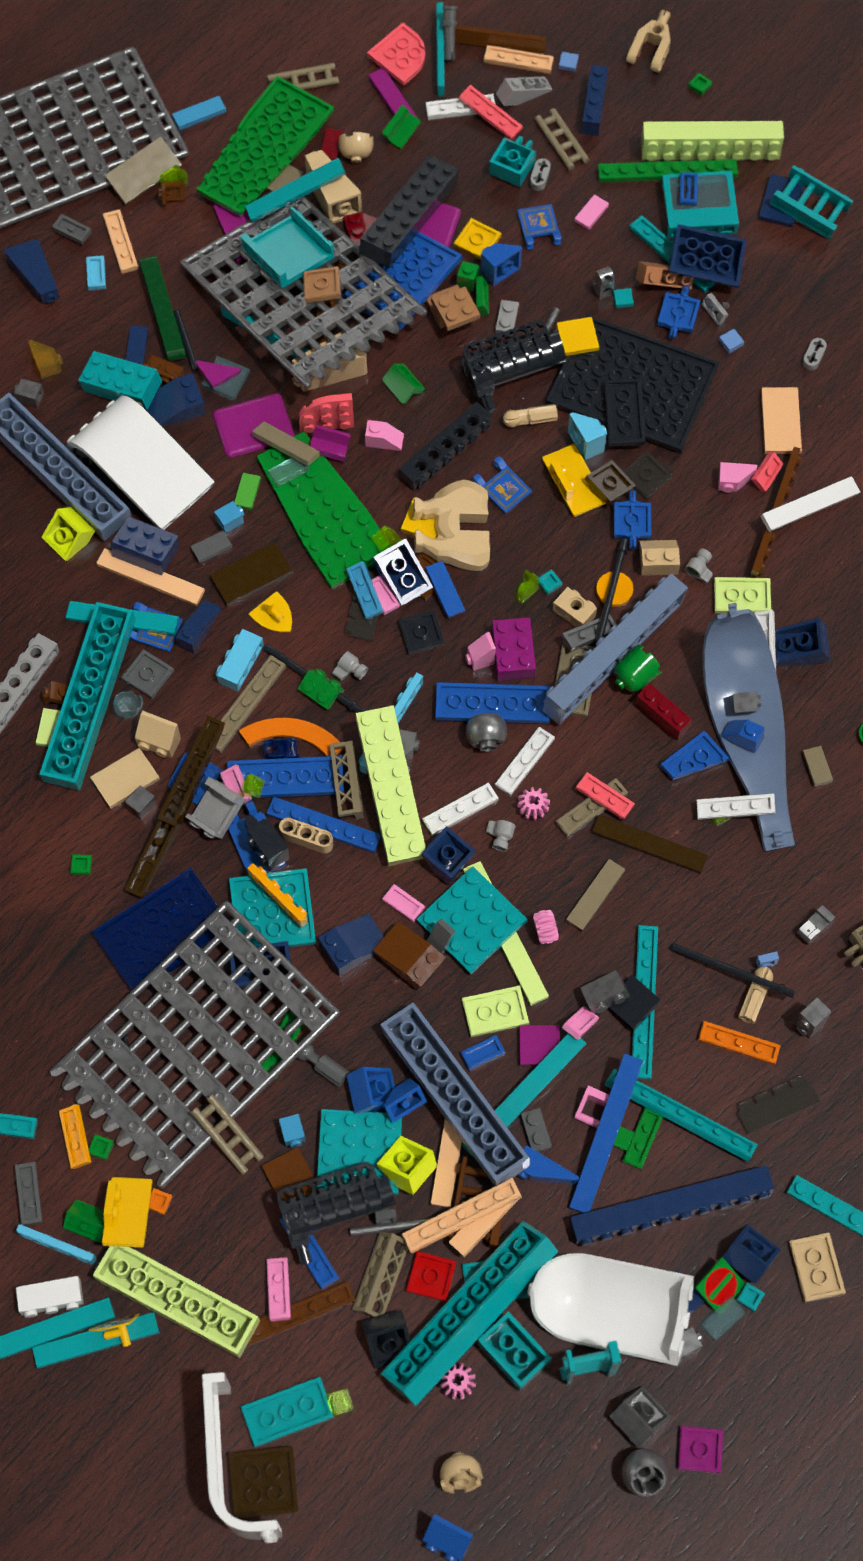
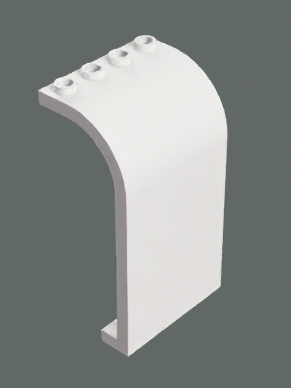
M120 396L116 401H111L106 406V410L97 413L90 424L86 423L76 436L72 435L67 440L66 448L71 453L74 452V448H77L89 456L157 528L165 530L211 489L214 481L142 406L127 396Z
M224 1372L203 1374L208 1487L212 1506L224 1524L235 1534L247 1539L263 1540L265 1543L277 1542V1538H282V1529L277 1520L245 1522L236 1519L226 1510L218 1395L231 1394V1386Z

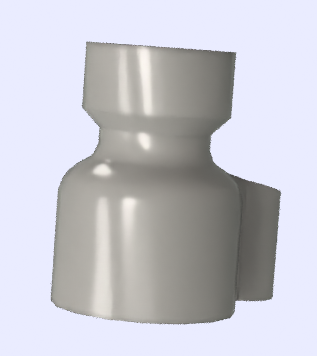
M699 549L696 557L691 558L686 565V573L695 579L701 580L703 584H707L713 576L705 564L712 558L711 553L706 549Z
M347 651L340 658L332 674L338 679L343 680L350 673H354V676L361 680L367 673L368 667L364 664H359L358 658Z
M498 820L497 822L488 821L486 833L496 837L493 841V849L501 852L507 851L509 845L507 841L513 837L515 824L505 820Z

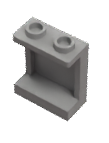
M208 777L205 784L209 788L192 815L187 813L185 817L191 820L189 824L195 828L200 829L201 827L204 829L203 833L208 837L222 839L244 803L245 798L218 780Z

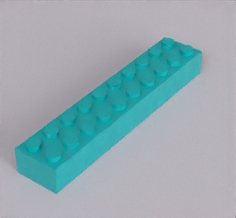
M96 602L39 774L43 782L80 791L136 618L133 610Z
M522 1221L385 1368L381 1374L389 1384L416 1406L533 1280L541 1267L556 1255L558 1250L548 1237Z

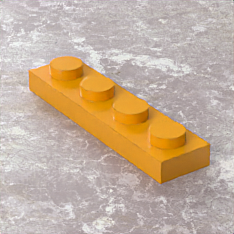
M252 863L247 868L249 876L301 928L307 924L306 911L301 906L297 907L293 903V898L288 893L284 894L280 890L279 884L274 879L270 880L266 876V871L261 866L257 867Z

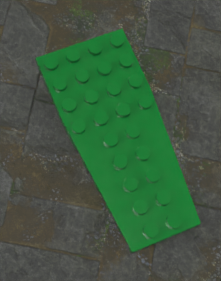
M276 76L247 112L237 127V132L229 139L227 147L222 149L220 157L217 161H214L212 169L204 176V181L200 187L197 186V193L237 216H241L247 210L246 205L254 202L304 150L332 115L334 107Z
M305 432L294 436V438L310 446L311 439ZM274 447L257 456L258 462H260L289 520H291L301 543L331 589L350 580L347 568L363 561L367 570L374 567L370 559L392 547L368 510L324 456L320 455L309 466Z

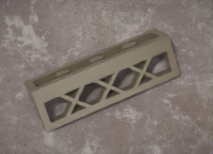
M353 741L330 744L339 817L355 815L356 819H362L364 815ZM346 748V754L342 759L335 755V749ZM342 764L348 767V772L344 777L337 771ZM344 781L351 787L346 794L340 791V786ZM346 799L353 803V809L342 811V804Z
M379 1233L352 1310L368 1314L372 1317L385 1314L408 1250L405 1239L393 1233ZM396 1241L402 1244L397 1254L394 1250ZM392 1261L394 1268L393 1271L389 1273L387 1267L388 1264ZM386 1281L387 1288L382 1293L380 1286L382 1282ZM376 1301H379L380 1304L378 1313L372 1311Z

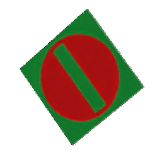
M721 1257L695 1288L714 1311L720 1315L746 1284L725 1259Z

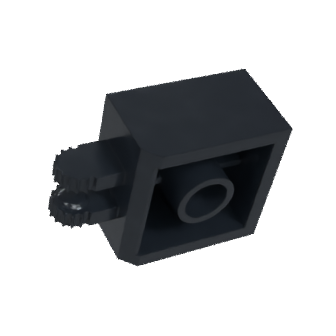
M253 815L246 816L244 823L248 835L246 837L247 845L253 853L256 851L261 866L263 868L267 867L269 871H272L289 860L288 847L270 821L262 819L258 822Z

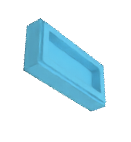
M104 256L86 257L88 290L106 289Z

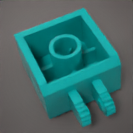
M519 136L515 142L504 138L490 160L489 174L521 187L536 162V151L531 149L533 141L528 140L526 145L523 146L522 136Z

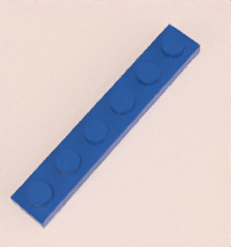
M273 797L267 811L268 817L279 821L284 818L295 819L330 832L333 840L375 854L381 840V834Z

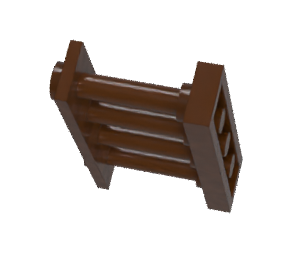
M463 1157L462 1163L458 1162L456 1174L460 1175L454 1207L460 1205L461 1194L477 1196L487 1191L485 1189L463 1186L465 1174L489 1178L482 1168L466 1166L467 1157ZM503 1217L482 1238L490 1242L489 1248L491 1249L498 1248ZM461 1229L449 1234V1241L454 1237V1234H457Z

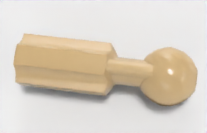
M556 405L509 410L503 415V422L507 427L514 428L519 425L557 421Z
M760 967L754 972V975L769 981L773 980V973L768 967ZM752 982L738 1018L746 1023L754 1024L768 988Z

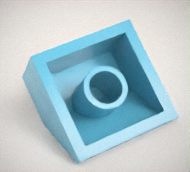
M570 413L568 433L584 460L603 453L607 435L605 426L601 425L598 419Z

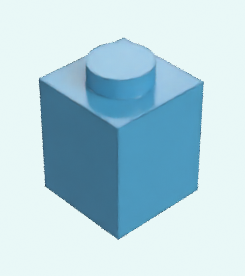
M234 501L214 511L215 519L225 534L244 524L243 516L245 514L240 506H236Z
M299 1114L279 1119L286 1147L295 1148L301 1146L302 1142H306Z

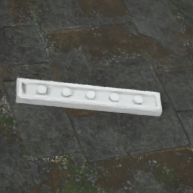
M851 476L768 511L760 517L768 532H771L856 496L860 491Z

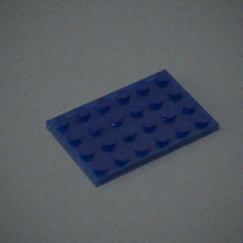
M190 868L99 926L92 933L130 989L133 990L218 908V905ZM207 929L194 943L202 950L215 935ZM179 956L165 970L170 973L186 962Z

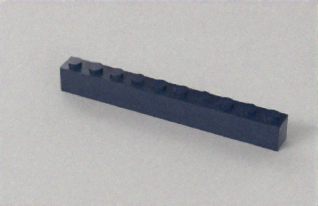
M763 1166L570 1217V1225L576 1245L582 1244V1246L593 1244V1240H610L616 1234L621 1233V1236L629 1235L635 1229L641 1228V1231L653 1228L654 1224L667 1225L672 1223L673 1219L680 1218V1220H686L696 1213L705 1215L711 1213V1209L718 1207L720 1210L730 1208L733 1203L739 1202V1205L751 1202L752 1198L765 1199L771 1196L770 1194L774 1191V1185L768 1167Z

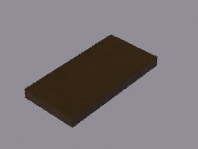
M274 542L210 574V578L226 605L230 606L293 574V570Z

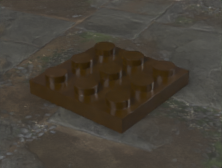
M293 1446L229 1453L233 1510L236 1519L299 1513Z

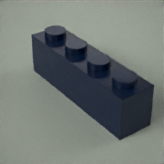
M591 65L582 134L599 136L608 67Z

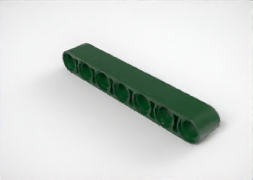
M157 255L140 258L141 270L167 359L171 362L186 358Z

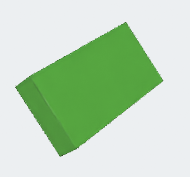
M247 473L242 474L234 502L236 506L252 511L261 476Z

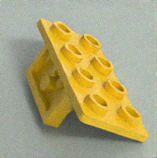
M575 444L543 456L544 464L574 517L606 504L585 481L586 476L591 472Z
M113 1177L111 1181H108L102 1245L144 1247L152 1179Z

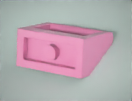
M588 1086L575 1119L598 1129L600 1121L583 1114L582 1111L587 1099L605 1107L609 1095Z

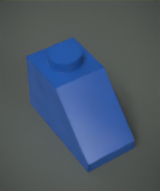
M747 719L729 721L721 738L756 753L764 739L765 727Z
M409 1078L393 1088L384 1107L394 1123L426 1103L427 1100L420 1086Z

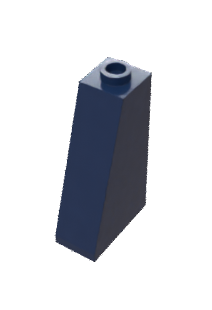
M38 239L4 249L8 263L42 304L52 303L60 299L58 289Z

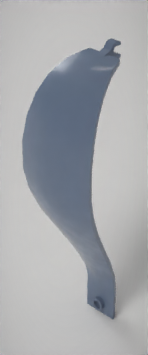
M737 603L728 604L729 612L715 616L709 622L704 636L703 677L709 712L721 745L748 796L775 795L776 814L756 815L763 850L769 851L794 846L795 842L787 803L784 715L772 654L763 628L756 615L750 609L737 611ZM756 691L757 695H761L762 707H758V711L735 713L734 693ZM747 719L765 727L764 739L756 753L721 738L729 721Z

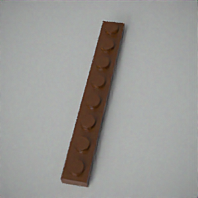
M793 447L773 509L787 503L784 501V498L790 495L792 487L789 484L790 481L794 482L797 471H794L795 466L799 467L802 456L799 453L801 448ZM767 528L750 578H758L759 574L763 575L766 566L763 561L764 558L768 559L771 548H768L769 543H773L776 536L775 532H768Z

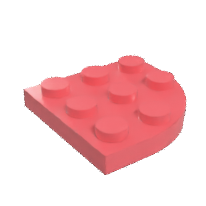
M402 23L369 50L367 57L381 68H384L388 74L404 86L422 69L425 62V47L419 35Z
M352 393L320 397L312 400L308 407L303 406L299 412L300 432L311 433L316 425L343 430L354 427Z

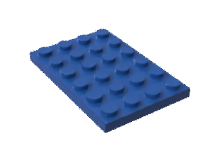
M419 232L390 268L379 263L377 264L416 301L423 305L460 263L462 254ZM375 271L366 275L372 282L381 278ZM361 280L353 284L358 291L366 287ZM347 291L342 298L345 300L352 294ZM396 291L387 295L394 302L402 298ZM382 300L373 304L379 311L388 307ZM367 308L362 311L369 316H373ZM401 321L397 322L399 332L406 325Z

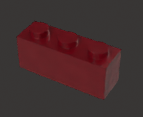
M650 683L637 695L635 705L677 741L690 729L692 719Z

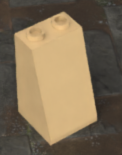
M322 150L305 155L306 173L329 163L331 159ZM346 175L314 191L325 216L333 223L344 220L346 215L362 212L361 192Z
M342 331L336 334L335 337H339L340 335L344 334V332ZM326 340V341H324L323 343H321L320 345L323 347L324 345H326V344L329 343L330 341H329V340ZM312 348L311 350L305 352V354L308 356L315 350ZM355 348L353 350L356 355L354 361L343 357L339 358L341 363L340 369L335 370L326 366L324 368L326 372L325 379H320L313 375L310 376L311 386L309 388H305L295 377L292 380L296 387L300 386L304 392L367 374L366 353ZM299 357L293 359L292 365L297 363L301 359Z

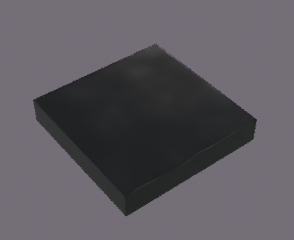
M434 610L398 619L409 655L445 645Z
M631 975L624 983L630 997L626 998L623 1003L614 1004L609 1008L631 1028L636 1030L662 1001Z

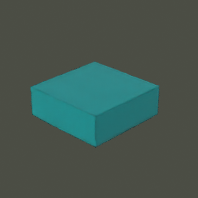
M631 288L613 291L616 308L633 307L634 302Z
M552 569L536 580L547 595L562 586L561 580Z
M747 1282L736 1301L755 1312L765 1293Z

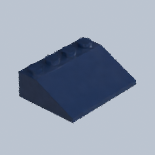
M678 224L672 240L669 273L738 288L746 239Z

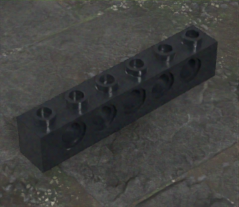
M475 402L398 468L399 478L413 491L418 487L424 486L427 479L435 476L442 466L448 465L457 453H462L470 442H475L483 431L486 432L491 427L492 415L478 402Z

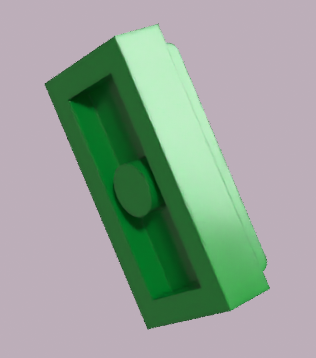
M401 105L382 131V134L386 140L402 149L421 124V121L410 114L408 108Z
M393 364L382 378V381L402 404H406L413 394H421L425 390L424 386L405 364Z
M75 1200L66 1213L63 1228L101 1243L104 1233V1210L80 1200Z

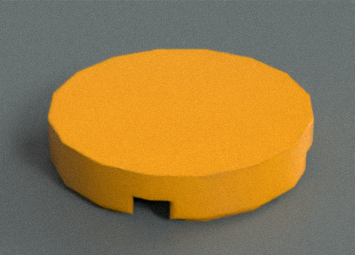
M613 572L604 574L598 580L596 586L597 597L603 604L606 600ZM624 573L619 575L611 607H621L627 604L632 597L633 583Z

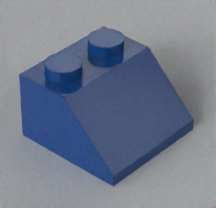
M495 243L490 247H486L481 252L480 273L493 287L521 268L522 247Z
M361 1067L346 1075L355 1113L386 1110L384 1104L393 1088H395L391 1068Z
M434 1514L423 1538V1543L426 1544L425 1548L433 1553H436L437 1550L444 1553V1558L448 1561H462L473 1539V1534Z

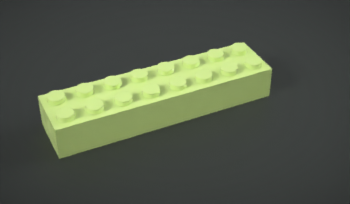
M783 121L644 122L641 139L642 160L780 159L784 140Z
M394 705L356 713L357 727L388 866L424 859L421 853L426 847Z
M110 1246L93 1274L96 1281L239 1359L260 1323L258 1316L130 1247Z

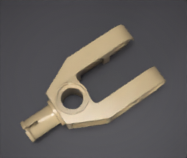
M665 10L660 11L657 21L651 20L638 30L628 53L627 63L634 64L637 56H640L643 43L650 42L653 45H659L653 58L651 69L652 71L660 72L670 47V35L667 25L670 13L666 11L665 16L663 15Z

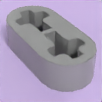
M539 159L535 163L530 181L531 188L539 191L546 186L550 173V162L547 159ZM538 177L541 178V181L539 183H536Z
M822 338L813 339L807 349L803 360V366L807 370L817 369L826 350V342ZM820 345L818 351H815V347ZM815 357L814 361L812 363H809L811 358Z

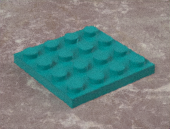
M473 866L417 918V922L430 934L437 921L441 918L456 931L446 950L471 975L527 922V918Z
M307 868L267 873L266 875L270 880L274 879L279 884L280 890L284 894L288 893L293 898V903L297 907L301 906L306 911L307 924L302 928L250 876L229 878L232 905L270 943L288 941L289 948L316 944ZM241 924L236 927L243 935L248 932ZM254 937L250 940L253 945H261Z
M322 1109L317 1176L361 1162L371 1163L377 1177L385 1175L378 1168L377 1163L401 1136L402 1118L393 1123L388 1113L364 1112L357 1114L355 1111ZM364 1166L363 1171L359 1173L356 1172V1169H353L356 1181L359 1180L358 1175L364 1174L365 1177H368L371 1169H367ZM347 1172L343 1173L340 1177L343 1183H349L352 1179V1175ZM337 1175L333 1176L334 1181L328 1182L327 1179H324L323 1184L317 1186V1190L322 1186L329 1189V1185L335 1183L336 1187L340 1186L337 1182ZM389 1179L393 1195H398L399 1188Z

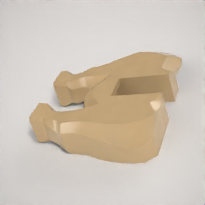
M460 480L443 487L430 500L422 501L420 498L414 497L413 520L434 518L435 529L438 534L437 538L434 539L426 536L420 530H415L414 553L423 552L438 562L443 561V563L466 570L481 571L485 569L490 561L489 531L460 530V522L486 523L489 515L487 490L475 482Z

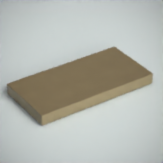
M160 136L106 174L105 178L124 204L127 205L177 170L182 164Z
M563 641L555 687L559 684L558 681L564 674L568 675L571 672V668L576 662H581L584 659L583 657L588 650L591 649L593 651L596 647L586 645L570 652ZM592 693L570 715L587 718Z

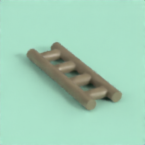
M334 63L267 75L269 82H272L276 76L282 79L291 78L292 84L302 90L339 83L338 76L332 77L331 70H335ZM324 72L326 79L316 80L314 74ZM308 75L309 82L299 84L298 77Z
M555 108L550 110L551 116L542 119L540 115L535 117V121L569 170H572L575 167L573 163L580 159L583 163H587L590 160ZM556 122L560 128L551 132L547 125ZM564 134L568 141L559 144L556 137ZM573 146L577 153L568 157L564 150Z
M211 1094L207 1098L210 1104L205 1109L200 1111L196 1107L191 1113L243 1175L248 1171V1168L245 1166L248 1161L253 1157L260 1161L264 1155L216 1097ZM216 1110L223 1120L213 1127L206 1118ZM229 1126L236 1135L226 1143L219 1133ZM242 1142L249 1151L239 1159L232 1149Z

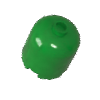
M636 645L615 665V683L620 689L624 688L630 692H637L662 673V671L658 670L660 665L650 652L646 654L642 650L644 648L642 645Z

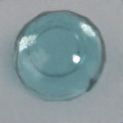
M127 691L117 694L112 704L117 715L122 718H133L139 714L143 706V700L141 695L137 696L133 691Z

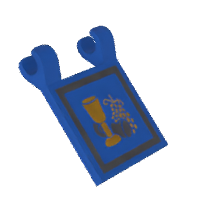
M552 204L517 210L527 250L534 249V237L552 235L554 245L561 244V234L557 226Z
M498 456L494 460V466L500 472L487 483L479 474H476L472 482L485 488L488 492V497L506 514L531 494L532 490Z
M136 602L133 606V609L137 611L169 615L148 608L139 602ZM179 618L175 636L138 630L136 633L132 630L129 640L170 652L183 619Z

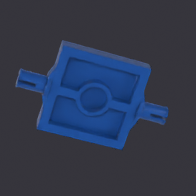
M686 285L682 286L681 294L666 292L658 319V326L671 329L668 337L672 338V340L676 339L677 331L692 333L701 300L689 297L690 287L687 286L686 288Z
M632 490L629 491V501L614 502V538L629 539V549L631 550L632 543L633 550L637 548L636 539H651V503L636 501V491L634 490L633 497Z

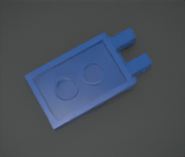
M253 801L245 803L248 814L253 815L258 822L266 819L264 813H257ZM236 814L228 830L248 874L247 868L252 863L257 867L261 866L258 861L259 857L256 851L253 853L247 845L246 837L248 835L244 823L245 818L239 820L238 814ZM282 863L272 871H269L267 867L263 869L266 871V873H270L285 867L286 863Z

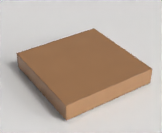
M339 266L303 272L306 303L341 298Z

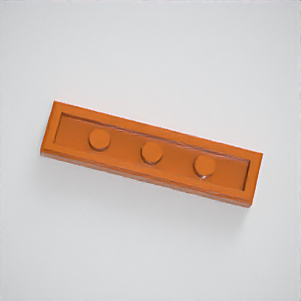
M706 1021L703 1022L698 1039L700 1042L771 1065H775L781 1046Z

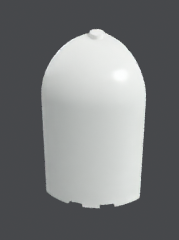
M572 1253L558 1256L544 1264L538 1271L534 1282L529 1284L528 1295L531 1298L532 1312L539 1324L549 1333L562 1340L603 1350L606 1349L608 1342L617 1340L619 1353L678 1366L684 1346V1341H682L684 1328L688 1329L690 1312H687L689 1300L691 1301L693 1296L694 1276L589 1254Z

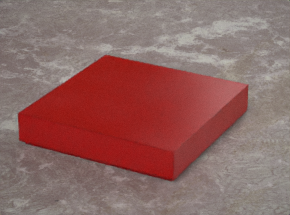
M417 1251L406 1292L446 1302L457 1261Z

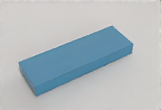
M220 96L173 113L172 118L178 129L182 130L226 112V108Z
M362 561L347 568L346 570L366 619L383 613L384 609L365 562Z

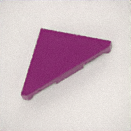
M196 361V366L213 389L242 373L241 369L237 367Z

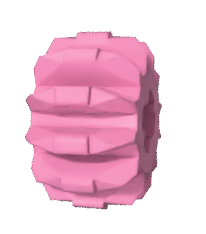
M531 787L530 792L525 789L523 795L518 797L517 807L521 808L520 814L526 813L527 819L533 816V819L536 820L537 815L543 818L544 812L549 811L548 805H550V800L546 799L547 793L541 794V788L534 791V788Z
M542 910L534 913L533 919L539 941L542 944H549L558 940V930L552 911Z
M460 1363L459 1369H456L454 1364L452 1366L453 1371L449 1370L446 1373L447 1375L441 1378V1380L447 1381L441 1384V1388L448 1387L445 1395L447 1396L453 1392L452 1399L454 1400L457 1393L460 1394L461 1399H464L463 1392L465 1391L468 1395H471L472 1392L468 1387L475 1388V1383L471 1382V1380L475 1379V1375H468L471 1371L470 1367L463 1371V1363ZM455 1377L463 1379L460 1386H456L457 1383H452L455 1381Z

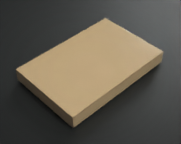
M140 748L90 777L110 809L127 800L140 785L147 788L160 780Z
M830 1233L789 1241L805 1303L846 1293Z

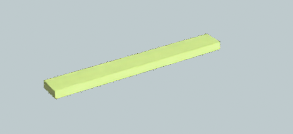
M481 861L463 868V873L465 874L473 866L491 883ZM517 932L514 933L501 948L529 1004L532 1006L549 998V995Z

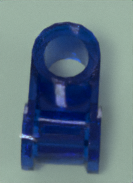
M296 738L267 740L263 744L264 759L300 758V755L297 753L299 741ZM274 749L276 752L268 753L267 750Z

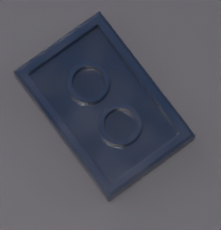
M771 174L758 220L793 227L794 218L770 205L777 190L783 192L790 182V178ZM797 183L789 197L798 201L801 197L803 186Z

